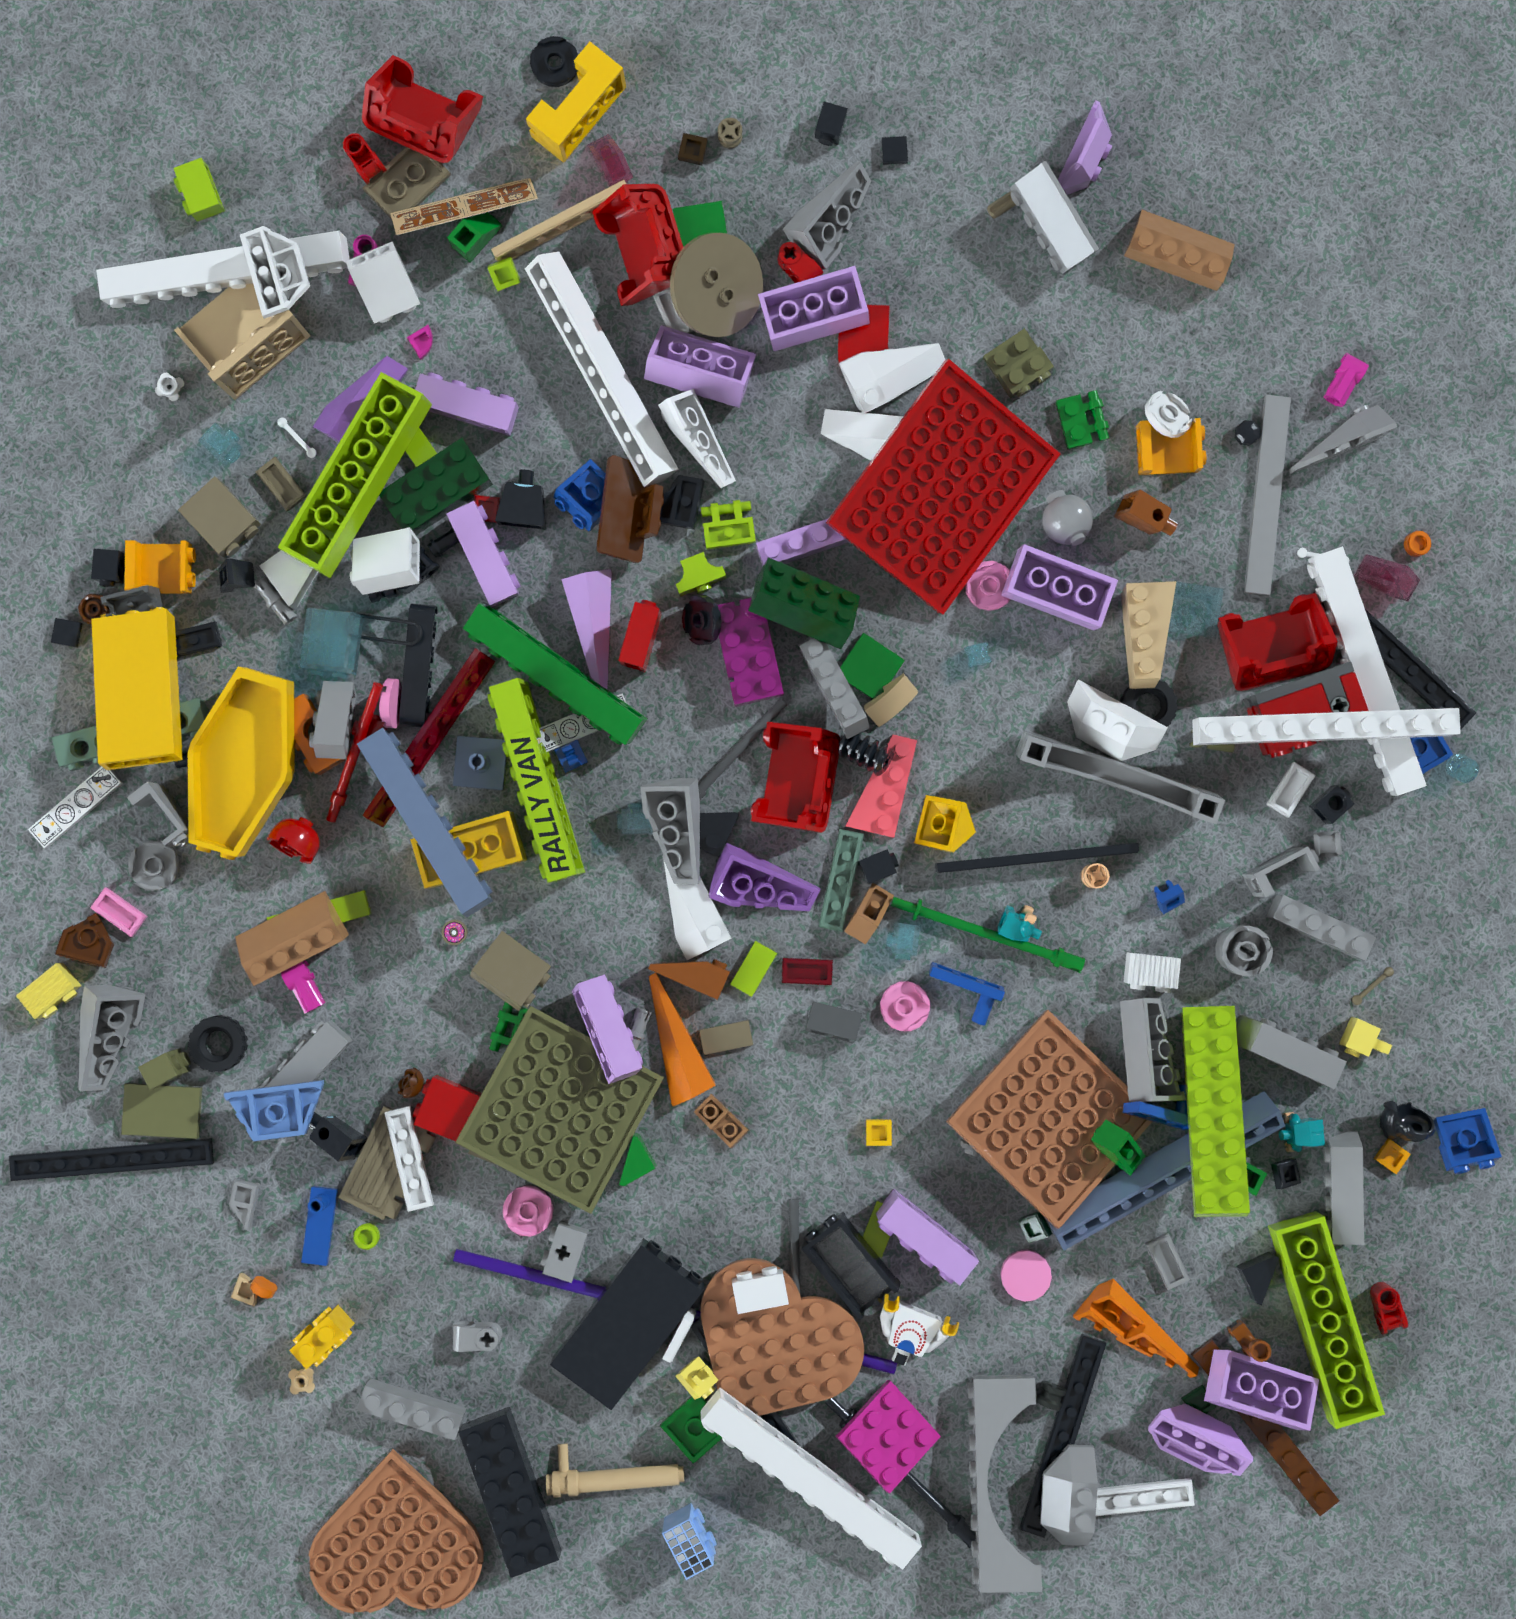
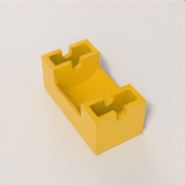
M590 41L574 60L575 68L578 70L577 77L579 82L564 101L554 110L541 100L526 118L527 125L531 128L529 130L531 137L563 163L626 88L623 67Z
M506 811L458 825L449 830L454 839L459 837L464 844L466 850L463 853L467 860L472 858L477 865L479 871L476 874L527 861L514 812ZM410 839L424 889L444 885L416 839Z

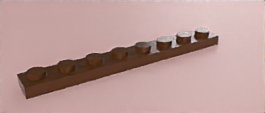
M1211 1338L1191 1354L1208 1376L1214 1350H1220ZM1236 1411L1319 1516H1322L1339 1502V1499L1279 1424Z

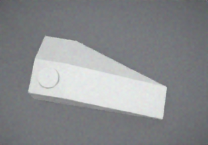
M939 343L899 349L861 352L840 362L839 366L858 410L866 413L933 376L945 361Z
M694 389L672 396L660 403L659 408L662 418L667 423L669 429L719 487L722 488L735 482L733 473Z
M825 409L821 434L862 455V457L872 460L903 417Z
M664 862L675 938L686 960L731 939L732 937L713 900L708 896L709 892L701 876L698 884H674Z

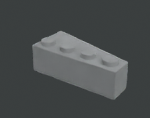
M1160 998L1120 1001L1129 1102L1157 1103L1186 1100L1184 1091L1180 1092L1177 1080L1181 1079L1179 1070L1174 1069L1171 1055L1174 1054L1173 1047L1165 1036L1168 1028Z
M1243 1015L1239 1016L1236 1023L1237 1045L1271 1060V1062L1289 1070L1291 1069L1293 1072L1322 1085L1335 1089L1347 1062L1338 1058L1339 1052L1327 1047L1321 1050L1317 1048L1319 1043L1306 1037L1301 1041L1296 1038L1298 1033L1284 1027L1280 1031L1275 1028L1277 1024L1268 1019L1262 1018L1260 1022Z

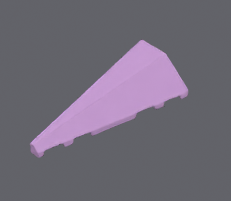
M611 569L585 572L561 579L590 676L606 689L608 686Z

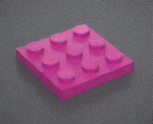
M887 1380L836 1435L837 1439L884 1491L889 1494L941 1437L890 1380Z

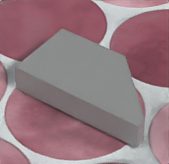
M234 1179L229 1206L240 1219L243 1228L249 1231L260 1184Z

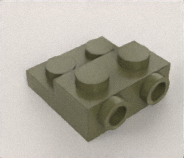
M1025 328L983 356L984 361L1010 399L1015 395L1020 398L1031 390L1029 386L1037 381L1041 384L1052 376L1050 372L1054 368L1040 346H1036Z

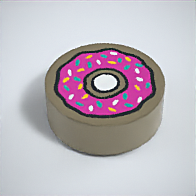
M450 920L444 924L442 937L446 943L458 945L467 938L468 929L462 921Z

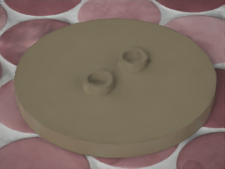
M707 233L694 238L684 246L674 262L670 277L671 298L678 316L693 331L711 337L732 335L743 329L752 320L760 305L758 294L763 293V277L756 255L745 242L726 233Z

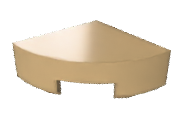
M241 1272L231 1298L256 1306L258 1296L250 1288L252 1279Z

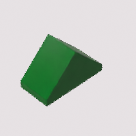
M634 1133L619 1183L621 1186H626L656 1169L657 1165L640 1134Z

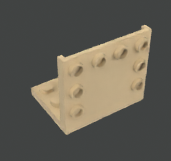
M253 283L246 284V287L241 289L228 287L181 328L177 327L174 330L210 371L208 375L234 400L310 337V334L289 310L264 319Z

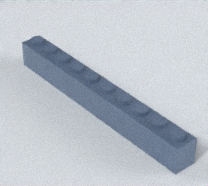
M1264 1091L1242 1103L1245 1149L1285 1127L1280 1110ZM1189 1133L1144 1158L1131 1176L1122 1170L1099 1183L1060 1229L1054 1227L1046 1219L1062 1249L1070 1248L1191 1180Z

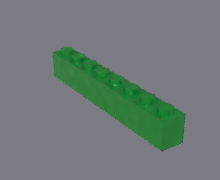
M479 603L463 627L469 633L468 637L478 644L482 642L488 646V651L497 658L503 657L509 661L508 666L519 673L522 671L529 676L528 680L531 683L548 689V694L553 699L559 702L562 700L570 705V711L578 716L584 715L587 717L592 727L599 731L605 730L610 734L609 738L618 745L632 743L648 719L487 603Z

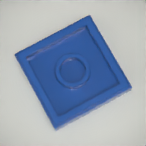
M1443 736L1410 738L1422 774L1454 756Z

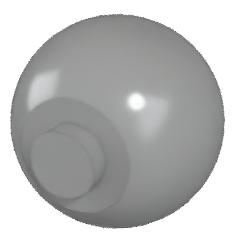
M1064 490L1053 492L1046 498L1048 505L1044 509L1042 516L1045 533L1058 544H1072V546L1081 544L1085 541V537L1090 532L1093 523V515L1089 505L1076 495H1066Z

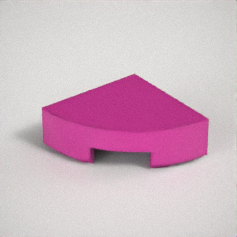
M429 325L407 337L418 357L422 360L432 347L433 336Z

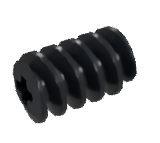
M862 732L849 739L843 734L838 748L840 757H848L850 762L856 761L859 767L865 765V769L869 772L874 769V774L877 776L882 775L892 761L894 750L888 754V745L886 744L881 749H878L879 740H875L872 745L869 744V735L861 740Z

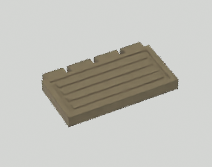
M383 1106L338 1197L382 1220L386 1216L392 1219L397 1218L403 1202L395 1199L396 1195L405 1199L384 1114L386 1111L393 1109ZM415 1125L421 1151L429 1153L436 1136L429 1134L428 1130Z

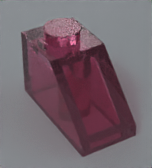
M609 134L587 145L609 187L622 180H625L627 183L628 180L633 178L622 150Z
M1366 554L1354 575L1386 595L1407 602L1420 582V579L1409 566Z

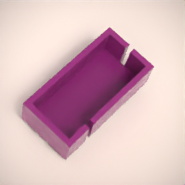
M751 598L739 600L740 605L735 606L734 601L718 605L722 621L719 640L728 680H733L734 678V682H730V688L735 707L784 696L767 619L748 611Z

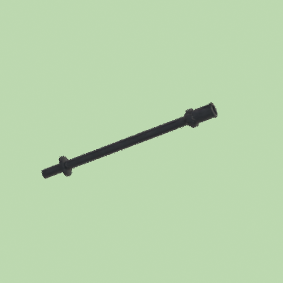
M834 1397L826 1401V1405L842 1419L839 1424L841 1428L857 1413L855 1409H851L848 1412ZM909 1472L903 1480L947 1522L948 1531L951 1534L955 1533L968 1548H971L972 1541H976V1532L971 1530V1527L965 1522V1518L961 1514L954 1515Z

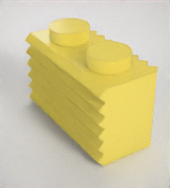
M63 962L56 963L18 993L16 997L34 1019L43 1017L47 1019L58 1011L56 1006L62 1001L67 1003L78 995L76 990L81 987V984Z

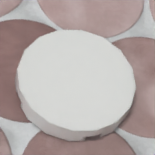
M1158 391L1145 404V414L1149 423L1155 430L1170 438H1178L1184 435L1192 424V418L1189 420L1188 416L1190 414L1189 408L1175 394L1168 392L1166 395L1162 394L1163 391Z

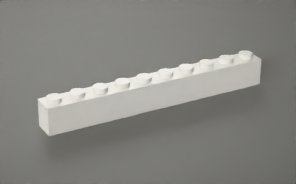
M340 231L289 238L299 246L308 277H315L319 275L318 273L326 271L328 273H340L343 269L348 268L346 261L350 259L347 238ZM243 246L96 270L100 300L112 308H122L126 306V303L132 302L147 304L151 299L157 298L159 300H171L176 295L196 296L197 292L201 291L216 293L226 287L241 289L246 287V284L253 283Z
M560 252L537 255L525 270L644 487L665 481L678 470V467Z
M1343 546L1308 559L1310 563L1307 565L1309 575L1312 579L1315 578L1318 586L1315 589L1319 601L1324 603L1325 614L1338 641L1336 649H1340L1343 658L1340 660V663L1342 665L1350 661L1352 662L1353 673L1355 672L1368 710H1400ZM1410 738L1367 739L1368 743L1374 746L1376 752L1374 761L1378 769H1382L1384 775L1382 783L1387 793L1390 792L1391 796H1399L1427 786Z
M1459 708L1199 717L1192 720L1193 745L1438 737L1460 734Z
M720 1387L702 1408L701 1422L707 1431L719 1434L729 1447L738 1448L748 1461L752 1463L757 1462L762 1466L767 1475L772 1478L776 1476L789 1491H796L802 1495L808 1505L811 1507L817 1506L822 1510L827 1519L832 1522L836 1520L849 1535L859 1537L869 1550H876L882 1554L884 1560L890 1565H897L903 1570L922 1547L917 1532Z

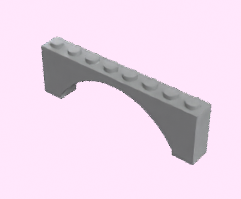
M1023 730L1016 750V755L1022 761L1109 784L1217 824L1225 802L1222 797L1213 791L1027 730Z
M1033 1375L971 1376L972 1382H967V1396L972 1398V1409H968V1424L973 1425V1435H969L968 1441L969 1451H973L974 1461L969 1462L970 1478L974 1477V1488H970L971 1504H975V1514H971V1530L976 1531V1541H972L971 1548L972 1557L976 1558L977 1568H972L973 1584H977L980 1593L1042 1592L1041 1563L1038 1559H1031L1020 1551L1000 1529L991 1510L987 1488L990 1459L1001 1434L1022 1410L1029 1405H1036L1035 1377Z

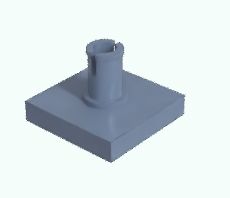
M457 736L453 786L504 790L507 757L502 743L505 740Z

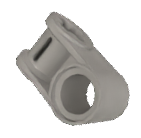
M1329 831L1313 834L1314 850L1318 858L1342 855L1340 832Z
M454 1322L453 1350L456 1352L492 1351L502 1338V1329L493 1322ZM487 1332L490 1337H494L492 1341H489V1338L485 1336Z

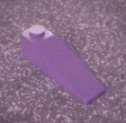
M388 356L384 357L326 405L313 427L339 443L380 372L401 382L408 368Z
M726 843L715 865L708 896L732 907L747 905L755 906V908L779 907L781 910L810 911L820 892V888L746 850Z

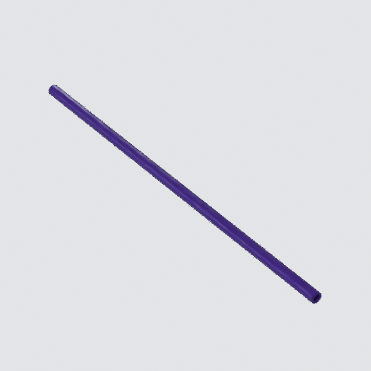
M456 1249L453 1258L454 1262L598 1298L606 1288L573 1279L572 1283L542 1274L543 1271L459 1249ZM695 1311L696 1314L693 1321L701 1317V1311ZM864 1353L862 1366L895 1374L897 1363Z

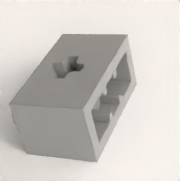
M563 1221L559 1222L558 1227L553 1226L548 1241H552L550 1251L545 1250L540 1264L545 1266L542 1274L572 1283L589 1230ZM563 1245L567 1246L566 1251L569 1252L565 1256H561V1250H559Z

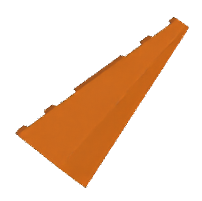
M657 973L649 976L670 1100L672 1106H676L716 1086V1083Z
M1114 1278L1099 1284L1073 1315V1318L1078 1321L1085 1317L1095 1322L1094 1329L1099 1332L1103 1327L1107 1328L1116 1336L1117 1341L1149 1357H1152L1153 1354H1158L1166 1358L1165 1365L1170 1368L1175 1363L1188 1372L1187 1376L1190 1378L1198 1376L1199 1367Z

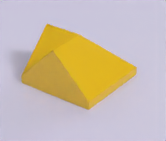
M926 795L914 844L953 853L976 833L967 804L961 801Z

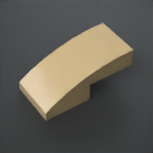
M904 673L883 686L884 692L864 705V711L878 727L898 714L918 694V690Z

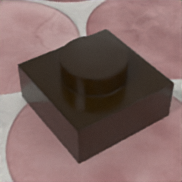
M683 133L678 160L702 166L708 138Z

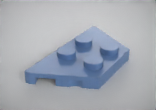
M324 1080L225 1092L224 1098L226 1101L229 1100L236 1111L235 1115L246 1126V1131L253 1141L305 1135L324 1086Z

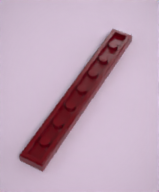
M476 648L405 751L414 764L410 767L414 775L421 773L495 663L493 659ZM383 786L373 798L363 816L384 828L396 807Z

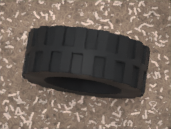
M1160 680L1155 688L1130 689L1128 687L1124 690V694L1120 699L1121 703L1137 711L1136 702L1141 695L1147 693L1155 695L1160 701L1161 708L1159 713L1151 719L1166 727L1175 719V713L1178 710L1177 696H1175L1174 690L1167 685L1168 683Z
M217 1015L203 1019L193 1027V1031L189 1035V1055L192 1056L195 1064H198L203 1070H208V1072L228 1070L240 1063L239 1061L245 1056L244 1053L248 1047L245 1029L240 1026L237 1020H233L229 1016ZM214 1031H222L230 1039V1048L222 1056L212 1055L206 1047L207 1037Z

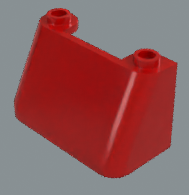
M392 55L365 83L362 109L364 125L369 130L436 161L448 163L456 155L482 106L483 96L471 90H463L458 95L456 102L413 83L414 71L411 65L405 60Z
M623 184L595 208L592 213L595 223L601 232L608 235H616L629 280H624L618 285L617 295L621 306H629L670 288V277L674 262L684 247L666 191L658 184Z
M1316 593L1309 595L1301 594L1295 597L1287 611L1243 622L1242 617L1234 613H1228L1218 618L1217 626L1232 682L1238 691L1250 690L1319 672L1329 667L1333 661L1338 641Z
M767 722L763 732V741L768 748L772 749L765 795L764 798H758L752 804L751 821L813 832H824L829 820L839 758L840 736L823 728Z

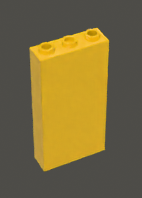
M156 607L155 609H150V611L140 612L131 610L122 615L113 614V616L106 617V614L100 616L101 618L91 619L98 764L106 770L183 760L175 617L167 609Z

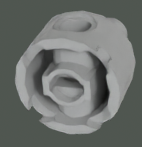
M1248 925L1230 926L1218 937L1215 946V957L1221 967L1229 973L1247 977L1259 974L1267 968L1272 959L1273 949L1269 937L1259 928Z

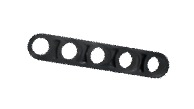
M410 604L408 620L415 621L421 626L422 637L417 644L413 646L406 645L399 715L401 726L422 727L425 723L426 713H429L430 696H428V688H431L432 680L430 663H433L434 658L432 641L436 636L437 622H434L435 614L438 613L436 605ZM408 624L406 642H413L417 639L419 631L415 625Z

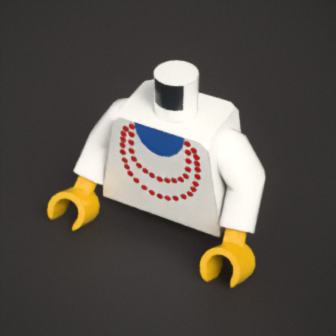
M885 1294L880 1322L882 1333L887 1337L888 1344L896 1347L892 1357V1361L906 1366L910 1353L922 1357L924 1353H930L941 1345L949 1336L956 1335L960 1323L957 1322L955 1325H950L951 1317L946 1316L942 1325L940 1316L900 1301L899 1296H897L895 1301L888 1300L889 1294Z

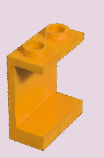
M1195 418L1189 430L1178 438L1162 435L1154 429L1148 420L1140 421L1136 425L1139 475L1198 473L1203 469V465H1206V451L1202 450V441L1205 439V427L1201 425V418Z
M125 540L124 591L149 585L159 588L160 594H192V588L196 585V576L192 572V563L196 561L195 548L186 540H181V544H141L135 540Z

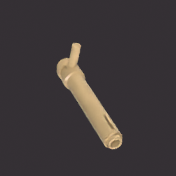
M568 1443L558 1444L559 1471L546 1474L547 1496L553 1495L554 1498H560L563 1494H568L569 1497L578 1496L579 1493L675 1486L680 1485V1482H684V1466L669 1464L578 1472L577 1469L569 1470Z

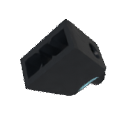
M520 469L518 483L506 482L495 520L498 525L546 529L544 489L540 485L533 484L534 471Z
M314 1112L309 1125L313 1130L309 1137L310 1140L338 1162L355 1159L368 1139L336 1116L321 1117Z

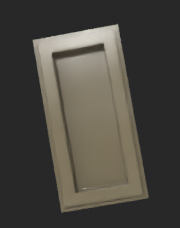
M273 457L255 471L287 512L307 497L276 457Z
M749 1020L699 1030L704 1055L753 1045Z

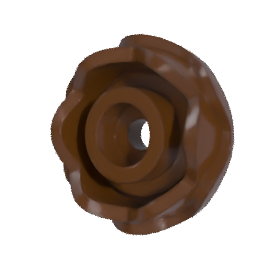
M88 594L81 600L78 611L85 623L92 624L91 619L101 618V615L110 613L109 607L101 602L102 595Z
M417 1068L405 1070L404 1078L398 1082L400 1090L397 1093L402 1095V1098L417 1096L424 1084L422 1073Z

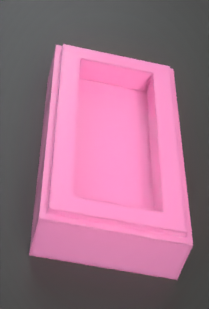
M107 887L103 889L90 907L130 937L135 935L148 917Z

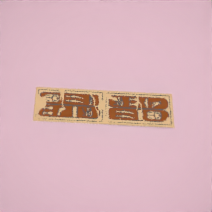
M529 178L390 214L396 235L536 200L538 197Z

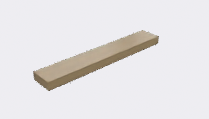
M625 180L492 248L491 250L496 261L498 262L509 257L513 260L593 218L592 211L623 184H626Z

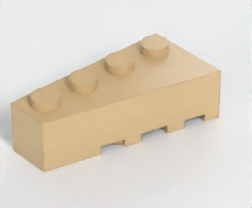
M1176 581L1126 583L1121 593L1130 689L1155 688L1161 678Z

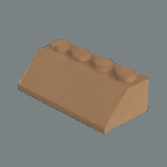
M1141 210L1124 256L1217 291L1225 280L1232 261L1235 244Z
M323 891L237 935L235 939L241 964L253 986L343 941L349 933L343 922H341L326 891Z

